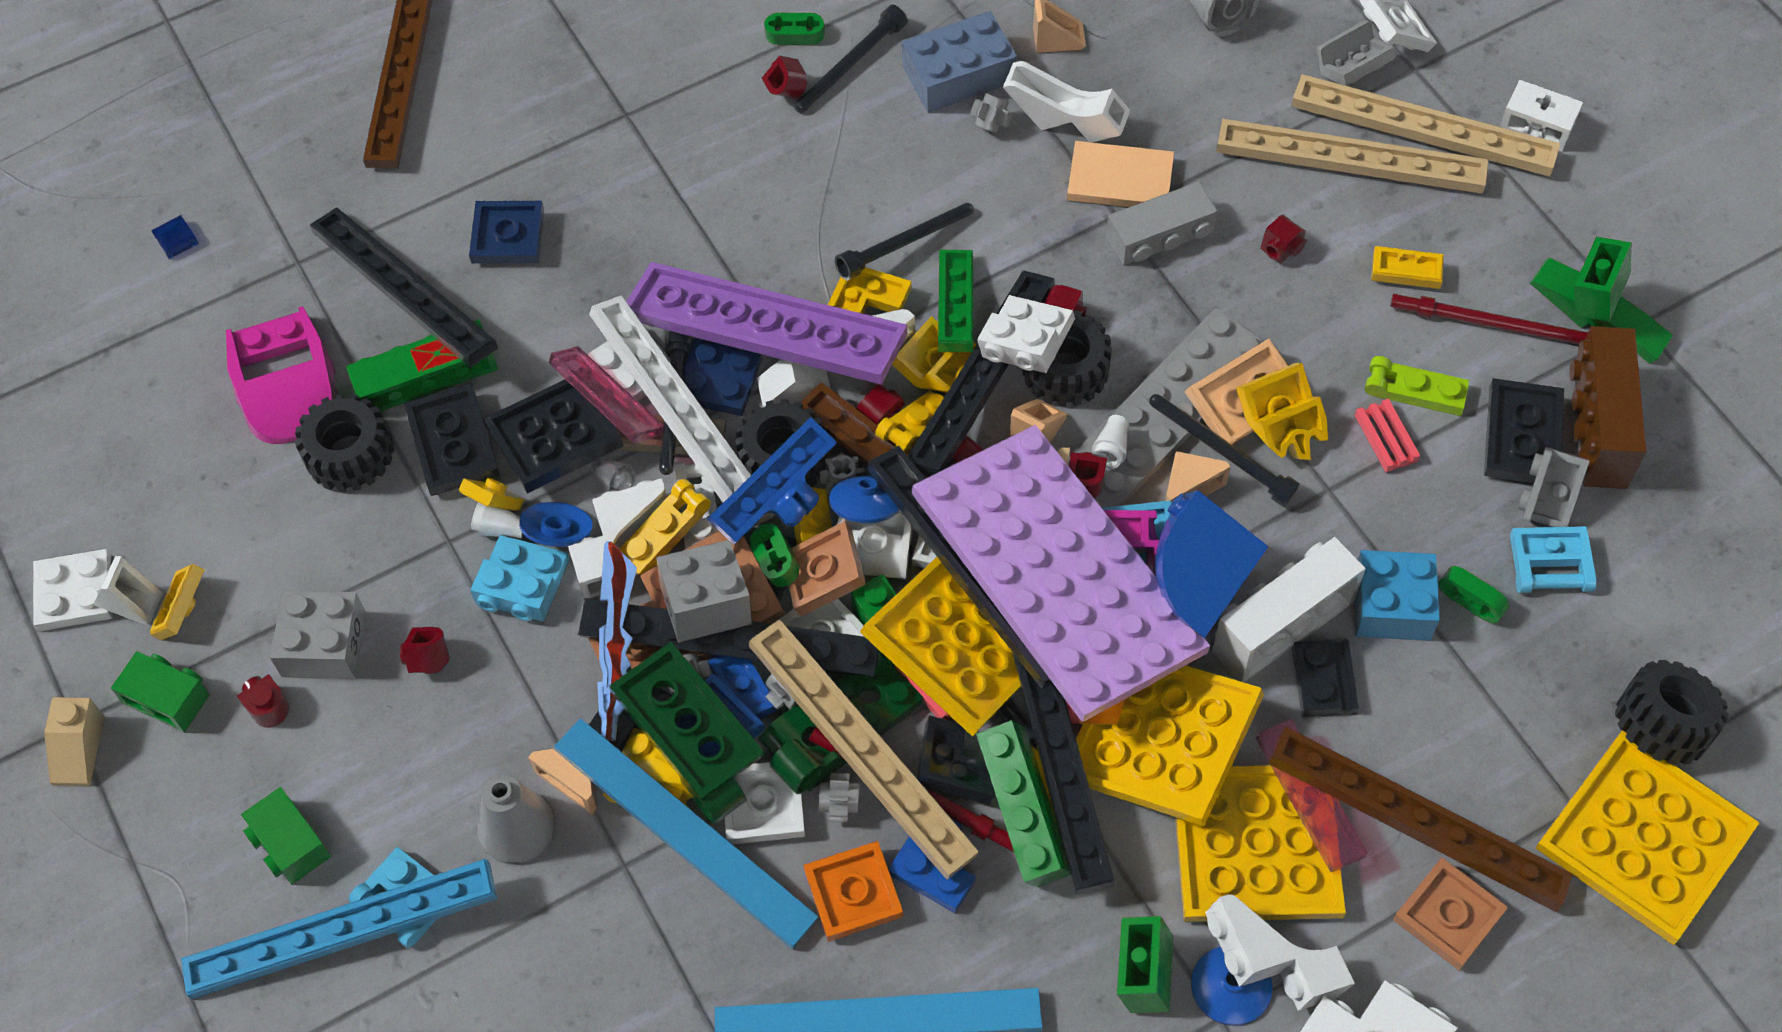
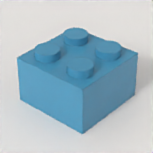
M1360 550L1357 560L1366 569L1354 600L1356 637L1431 641L1440 621L1436 554Z

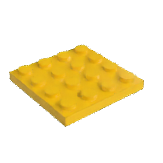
M937 557L860 630V633L972 737L1021 687L1011 649Z
M1185 665L1124 699L1125 703L1117 724H1083L1076 737L1089 789L1204 826L1263 699L1262 688Z
M1621 731L1535 849L1674 946L1760 822L1675 765L1668 764L1663 759L1661 762L1657 761L1647 752L1645 754L1637 749L1638 746L1635 743H1630L1625 737L1627 733Z
M1272 765L1231 766L1204 826L1175 817L1184 922H1207L1206 911L1219 897L1226 895L1237 897L1263 920L1344 918L1346 910L1332 796Z

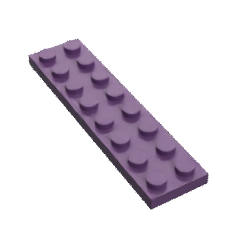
M654 262L649 264L626 301L639 321L645 325L881 385L908 335L907 324Z

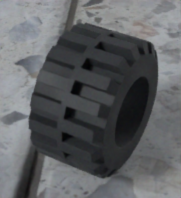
M1075 310V320L1057 354L1072 353L1079 356L1082 361L1074 364H1063L1053 360L1047 373L1022 369L1027 387H1033L1032 393L1037 398L1043 395L1044 402L1052 404L1053 401H1057L1059 406L1066 407L1068 402H1072L1074 406L1081 405L1082 399L1088 402L1094 399L1095 392L1100 394L1104 389V383L1108 381L1112 347H1110L1111 339L1109 334H1105V327L1101 323L1095 325V318L1090 315L1084 318L1082 317V312Z
M338 394L333 400H329L326 397L321 399L322 404L319 406L313 404L309 407V415L303 414L299 420L301 426L296 427L295 435L297 439L295 444L308 473L311 474L317 484L322 483L323 487L328 490H332L336 486L338 492H346L347 488L352 487L353 491L361 489L360 485L367 483L368 486L375 483L374 477L376 475L383 476L386 472L384 465L391 464L392 457L390 453L394 452V445L380 410L376 406L373 407L371 401L366 398L360 401L358 395L351 394L349 398H345L344 394ZM348 436L359 437L348 448L330 450L333 444Z
M781 399L779 404H774L773 400L765 402L766 406L763 408L757 405L752 408L753 415L745 414L742 418V425L737 427V438L735 439L737 456L750 475H752L772 456L765 452L767 447L777 442H786L810 417L823 428L820 417L815 418V412L810 407L804 410L802 403L796 401L794 405H791L787 399ZM827 454L805 475L806 483L810 487H814L817 484L816 477H820V472L825 471L824 465Z
M1659 660L1657 663L1651 661L1639 669L1618 699L1616 704L1618 707L1615 710V717L1619 719L1617 724L1620 730L1627 733L1625 737L1630 743H1635L1639 751L1644 754L1647 752L1652 755L1653 759L1660 762L1663 759L1668 764L1677 765L1678 762H1681L1683 765L1691 764L1693 760L1697 761L1704 755L1726 726L1725 723L1729 717V713L1726 712L1728 705L1726 700L1721 698L1722 693L1719 688L1714 687L1711 684L1712 681L1707 676L1703 677L1697 673L1698 670L1691 666L1687 668L1683 663L1676 661L1673 664L1667 660Z

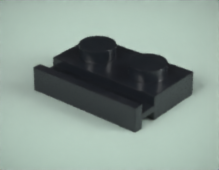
M1343 639L1342 642H1332V640L1294 642L1292 652L1302 717L1340 715V713L1344 712L1357 714L1359 703L1349 640Z

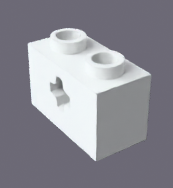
M1519 80L1506 107L1500 127L1561 143L1559 150L1563 151L1583 102Z

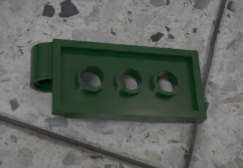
M672 642L609 685L612 695L676 771L681 783L693 796L696 804L710 822L714 825L747 801L743 790L734 777L763 757L765 752ZM660 687H669L674 690L672 698L663 702L655 700L653 694ZM684 714L694 715L698 719L695 726L690 729L679 728L676 725V721ZM707 742H715L721 747L720 752L710 758L702 756L699 750Z
M880 654L875 678L837 673L831 678L880 737L922 705L923 696ZM869 690L877 693L880 699L874 703H867L861 700L859 695ZM798 704L773 721L758 736V740L773 755L769 764L770 768L797 795L805 791L810 792L820 782L831 776V773L836 772L847 763L835 751L829 752L820 746L810 747L804 744L802 738L812 734L817 726Z

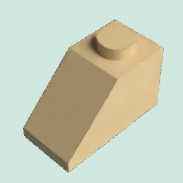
M52 697L44 732L49 779L52 786L91 785L105 716L90 698Z

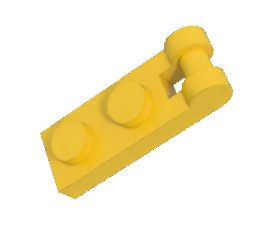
M931 390L890 419L884 418L879 423L875 436L883 441L890 440L896 444L895 447L900 446L905 454L909 453L944 397Z
M687 479L678 480L672 487L671 494L616 553L623 559L622 552L637 567L636 572L639 575L657 566L656 557L667 555L709 510L711 501L704 494H697L694 485ZM686 503L687 509L681 514L678 510Z

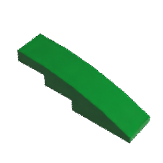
M1550 257L1544 261L1530 281V284L1580 328L1590 324L1593 327L1635 329L1637 354L1649 364L1659 358L1673 337V334L1622 296L1610 322L1575 315L1574 285L1580 272Z

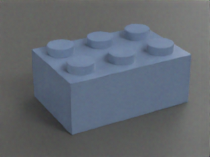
M991 11L902 41V67L927 113L1003 87L1013 63L1017 62L1015 51Z

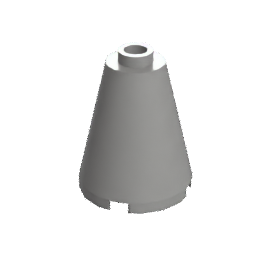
M1189 0V2L1210 32L1217 36H1228L1242 28L1238 24L1245 17L1250 20L1259 0Z
M497 775L490 778L484 784L480 797L477 835L481 846L488 855L502 863H528L540 856L551 844L555 819L550 805L542 796L509 775Z

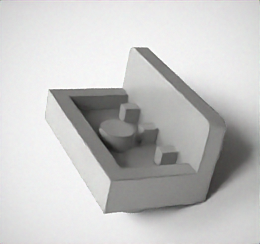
M1367 20L1324 42L1316 49L1321 76L1344 86L1355 84L1360 78L1383 68L1385 64L1396 58L1395 46L1374 38L1372 24Z
M1548 447L1545 448L1543 455L1536 453L1529 473L1536 476L1532 490L1524 488L1518 509L1524 511L1522 520L1529 522L1533 520L1552 527H1568L1590 460Z

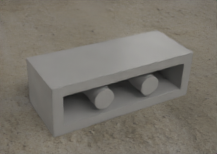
M1196 182L1108 215L1106 237L1124 266L1132 262L1144 261L1149 256L1164 250H1173L1180 244L1193 239L1207 237L1215 230L1218 211L1200 182Z

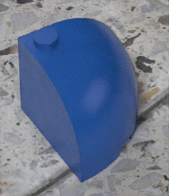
M1197 490L1187 494L1181 493L1169 506L1168 512L1170 515L1160 534L1156 549L1155 572L1161 595L1173 610V614L1183 624L1205 638L1269 546Z

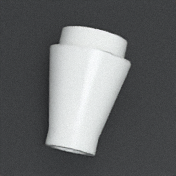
M1120 415L1109 417L1106 426L1091 447L1093 454L1107 458L1106 469L1119 467L1127 456V430L1129 422Z
M478 502L472 517L471 530L478 531L479 536L499 537L502 535L521 540L524 536L519 527L520 516L505 509L486 507Z

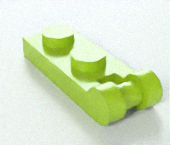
M1375 356L1371 359L1369 371L1372 374L1367 378L1365 384V392L1367 394L1457 416L1462 415L1470 380L1392 363L1390 359L1384 356ZM1385 378L1395 380V383H1388Z

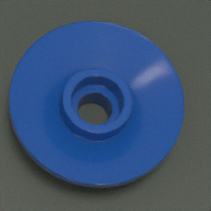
M859 476L843 480L833 487L829 496L832 510L840 517L853 522H881L892 518L900 511L872 476Z
M544 502L530 506L522 512L519 519L520 530L527 538L536 543L553 547H566L580 543L582 539L590 536L593 527L592 519L585 511L576 506L561 502Z
M1221 947L1214 948L1200 958L1193 970L1191 990L1197 1006L1210 1019L1224 1025L1239 1026L1256 1020L1264 1013L1270 1003L1273 991L1272 978L1268 977L1240 987L1230 986L1226 981V977L1233 974L1226 967L1224 952Z

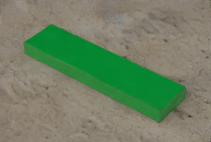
M939 250L938 352H973V250Z

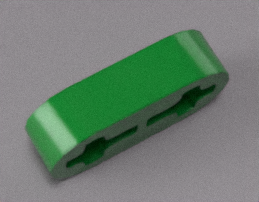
M779 12L769 15L764 21L765 37L768 42L774 45H816L825 36L824 20L816 13ZM776 27H781V30L776 31ZM808 27H813V31H807Z
M770 523L759 526L751 535L750 545L763 574L774 586L785 587L790 585L798 577L800 568L787 538L774 524ZM769 539L773 546V548H771L770 550L766 548V541H768ZM781 560L783 562V570L779 572L776 563Z
M1451 566L1438 581L1440 590L1448 598L1486 622L1497 623L1509 609V602L1501 592L1461 567Z

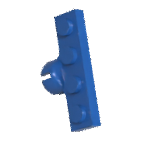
M810 417L709 516L708 521L730 540L733 545L768 513L777 515L787 526L793 527L797 525L805 515L809 514L819 500L818 494L806 483L805 475L837 442Z

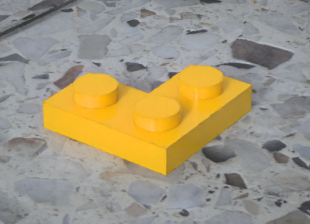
M865 267L859 276L848 281L840 277L827 305L864 314L867 306L887 312L901 310L912 290V281Z

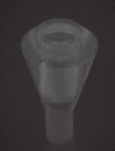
M599 458L585 465L608 492L631 488L634 484V468L629 464Z

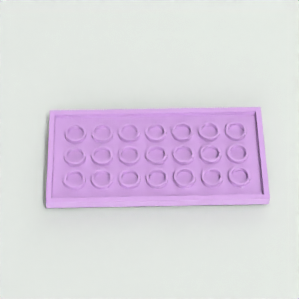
M1036 425L913 485L912 494L1082 722L1208 653L1209 643L1192 628L1183 624L1173 614V610L1161 595L1156 576Z

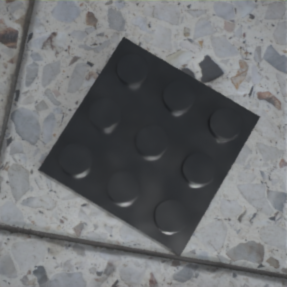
M579 373L483 418L488 431L527 494L624 447L621 436Z

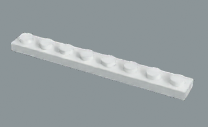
M618 296L593 305L589 313L590 317L724 503L751 476L624 298ZM768 513L764 515L754 526L771 519L774 514Z

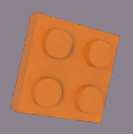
M878 841L803 865L828 942L904 917Z

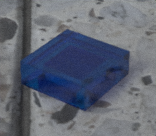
M182 215L151 230L168 259L199 244Z

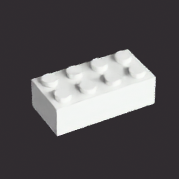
M1333 537L1324 545L1321 542L1315 544L1307 551L1303 560L1296 565L1293 562L1287 564L1278 572L1275 580L1268 585L1265 583L1259 584L1249 593L1247 600L1240 605L1236 603L1231 604L1223 611L1219 617L1218 628L1215 632L1216 637L1212 653L1238 681H1247L1291 649L1294 642L1302 641L1353 604L1366 568L1336 537Z

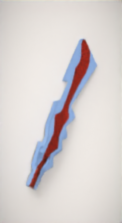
M611 541L605 542L600 601H608L607 623L599 628V663L603 673L602 682H597L599 715L602 721L601 736L607 741L616 740L618 717L624 710L610 692L609 685L625 675L626 671L631 667L626 652L633 638L623 629V623L637 567Z

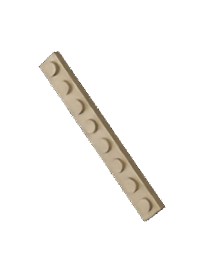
M1303 74L1300 77L1291 105L1294 108L1549 177L1553 171L1561 144Z
M1223 118L1216 150L1217 153L1481 194H1483L1486 186L1488 159Z
M780 619L749 641L751 650L946 880L977 857L979 851Z

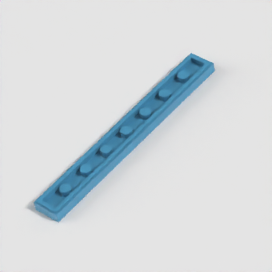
M581 718L555 744L554 750L789 948L793 950L818 920V916Z
M487 859L470 863L183 957L181 962L186 996L190 999H195L496 900L498 897L490 862Z
M1039 988L714 1007L715 1032H1042Z

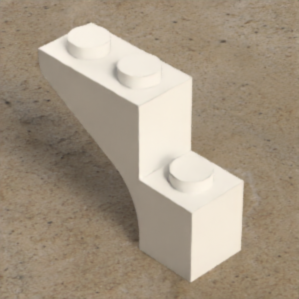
M1024 61L1013 63L1003 86L1006 92L1041 131L1072 122L1091 143L1120 136L1131 111L1113 89L1100 92L1082 91L1071 87Z
M662 478L654 481H642L634 487L621 491H609L600 497L592 499L603 536L584 538L580 543L568 546L584 598L589 599L601 595L604 544L607 541H611L608 549L614 566L613 578L611 580L613 591L620 589L616 578V565L619 558L616 551L667 498Z
M1233 895L1219 897L1205 913L1209 930L1218 939L1225 955L1226 967L1235 976L1239 987L1281 974L1285 992L1293 999L1299 1011L1319 1004L1323 996L1330 1000L1338 998L1355 984L1337 946L1323 950H1308L1295 946Z
M1385 980L1360 1019L1355 1017L1353 1010L1342 1001L1337 999L1331 1001L1323 996L1301 1032H1455L1457 1027L1450 1023L1449 1017L1442 1011L1433 1007L1427 1008L1416 1001L1414 995L1407 988L1399 984L1392 985Z

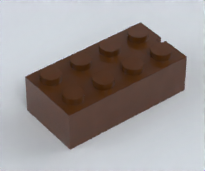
M1591 326L1586 339L1580 341L1578 357L1576 360L1571 361L1569 369L1570 380L1575 381L1576 389L1572 395V410L1577 411L1578 420H1576L1574 426V439L1580 442V451L1577 456L1590 460L1583 479V487L1627 489L1647 453L1635 329Z

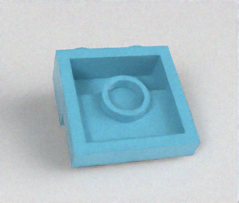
M500 535L490 559L483 560L470 591L475 604L489 612L501 610L511 613L514 617L523 621L535 619L544 622L569 563L568 552Z

